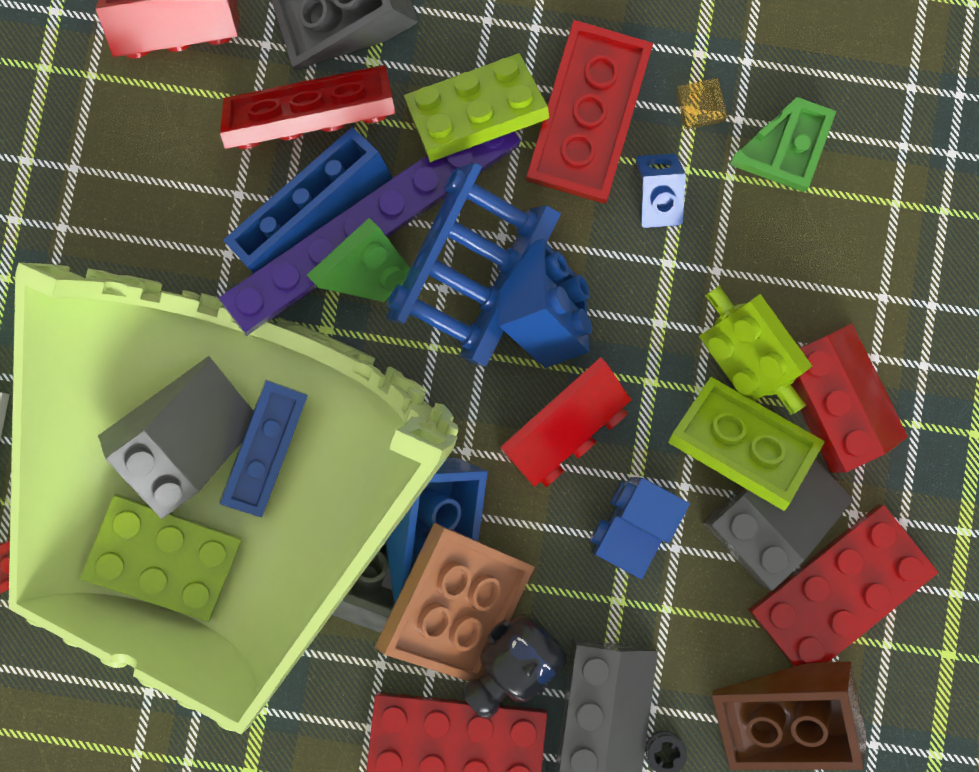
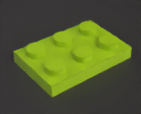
M520 53L403 95L407 109L430 162L550 119L548 106Z
M710 377L672 433L668 443L785 511L825 441Z
M115 493L80 580L208 622L240 545L241 537L173 513H169L161 519L148 504Z

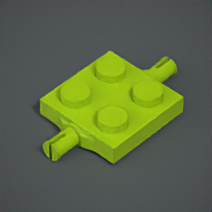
M720 285L706 294L705 297H707L720 317L717 318L714 326L701 334L699 338L736 390L753 401L763 396L776 394L790 415L805 407L806 403L802 401L791 384L798 376L810 369L812 365L762 295L759 294L748 303L734 306Z

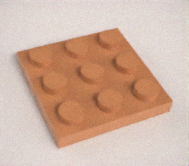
M434 522L375 648L384 655L462 680L470 681L471 679L480 678L486 672L481 664L480 655L484 646L489 642L487 640L488 634L498 623L504 620L509 623L535 567L523 560Z

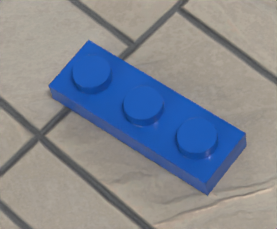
M265 379L220 498L221 505L262 518L308 395L306 393Z

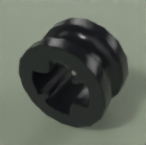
M658 731L648 738L645 755L656 772H679L684 767L687 760V752L684 744L674 733ZM664 742H668L671 749L677 748L676 753L670 754V762L663 763L660 756L656 759L654 758L655 753L661 751V744Z

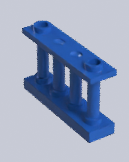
M471 163L461 166L460 169L456 168L449 176L444 187V191L448 192L416 259L403 285L398 284L389 296L387 307L390 308L386 319L395 323L405 324L410 314L461 341L460 345L463 348L458 357L472 364L486 367L504 332L499 327V290L534 242L542 238L546 242L548 241L561 213L549 206L534 207L526 212L521 211L475 184L482 166L477 163ZM466 199L516 227L518 236L512 248L505 250L456 222ZM447 237L498 265L497 269L500 273L493 286L491 285L487 288L436 260ZM428 275L479 303L481 311L475 324L472 323L468 326L417 299Z

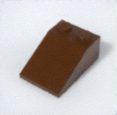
M851 661L805 663L713 690L712 699L730 770H864L867 736Z

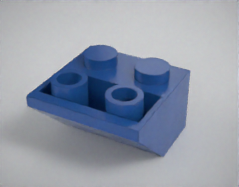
M543 238L534 242L499 290V327L544 368L589 353V334L592 332V325L587 314L586 299H589L590 291L586 280L582 275H577L567 265L564 256L560 252H555Z

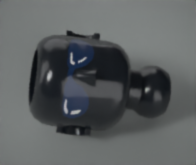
M530 614L517 615L509 623L504 620L490 631L487 637L489 642L482 649L480 660L486 672L480 678L468 681L463 688L462 696L483 719L491 718L498 712L500 702L507 695L517 702L529 701L538 693L542 695L544 692L543 688L553 678H556L563 669L566 662V653L552 635Z

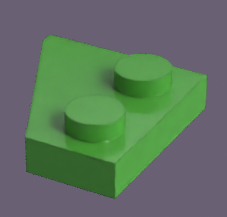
M796 97L776 118L760 130L751 141L734 154L729 165L805 192L810 186L836 111Z
M368 218L312 269L307 276L318 288L385 302L398 284L403 285L411 268L381 229Z

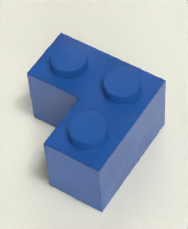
M630 477L629 481H621L614 491L610 504L615 507L608 521L600 519L590 537V542L595 544L591 552L642 580L661 542L670 543L690 503L642 477Z

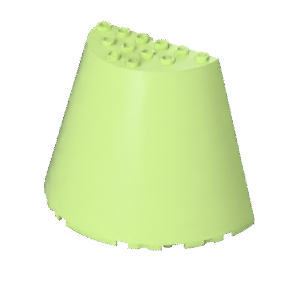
M18 263L15 273L9 610L26 618L27 622L31 625L43 627L58 635L66 644L80 647L95 655L107 666L115 668L124 667L127 664L134 668L133 677L137 678L142 685L156 688L176 699L181 706L204 714L215 720L225 730L242 734L251 726L452 452L459 430L457 424L452 422L454 417L443 404L435 403L433 408L424 401L426 389L417 382L405 378L401 372L393 367H387L384 375L378 368L373 366L374 357L279 317L277 324L268 321L248 336H245L220 303L219 298L204 293H201L200 296L186 290L182 291V295L161 291L162 284L160 282L128 275H116L106 271L88 269L86 278L70 272V267L64 265ZM210 356L253 411L265 379L306 393L308 397L262 518L220 504V498L240 445L197 494L171 512L241 537L240 545L213 612L207 622L80 580V576L114 494L116 493L147 504L105 459L98 435L203 359Z

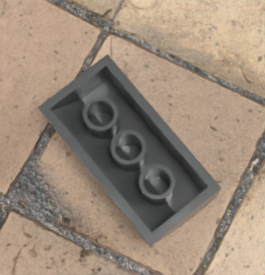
M572 638L554 772H642L657 650Z

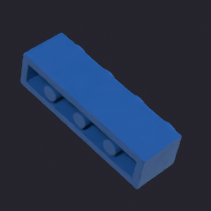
M352 127L223 241L254 274L389 182L393 177L380 153Z

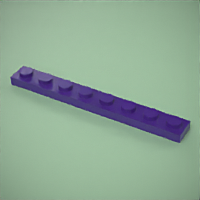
M511 132L432 162L425 156L220 296V303L245 336H248L317 288L307 274L368 218L381 229L387 238L446 198L448 192L444 191V187L449 176L456 168L460 169L461 166L477 163L482 166L480 174L518 148L521 140L515 132Z

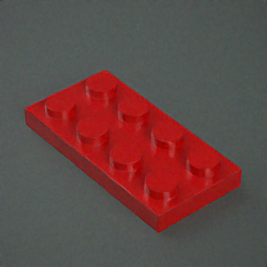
M573 20L548 103L550 119L544 120L542 123L526 181L606 204L652 50V42Z
M386 65L223 98L220 135L224 148L250 149L266 140L276 138L286 141L293 140L305 132L320 129L325 132H332L343 128L345 124L358 121L376 123L384 120L388 115L395 114Z
M878 504L786 578L773 591H770L749 608L748 611L793 667L805 663L830 662L939 572L885 505Z
M376 692L366 772H541L547 710L500 705L498 712L493 717L483 719L466 701Z

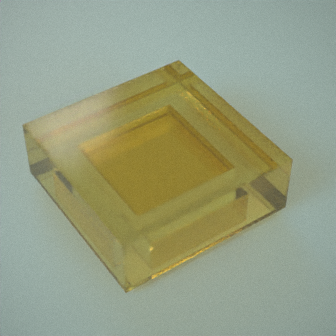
M718 78L677 87L675 92L685 130L725 122L727 113Z

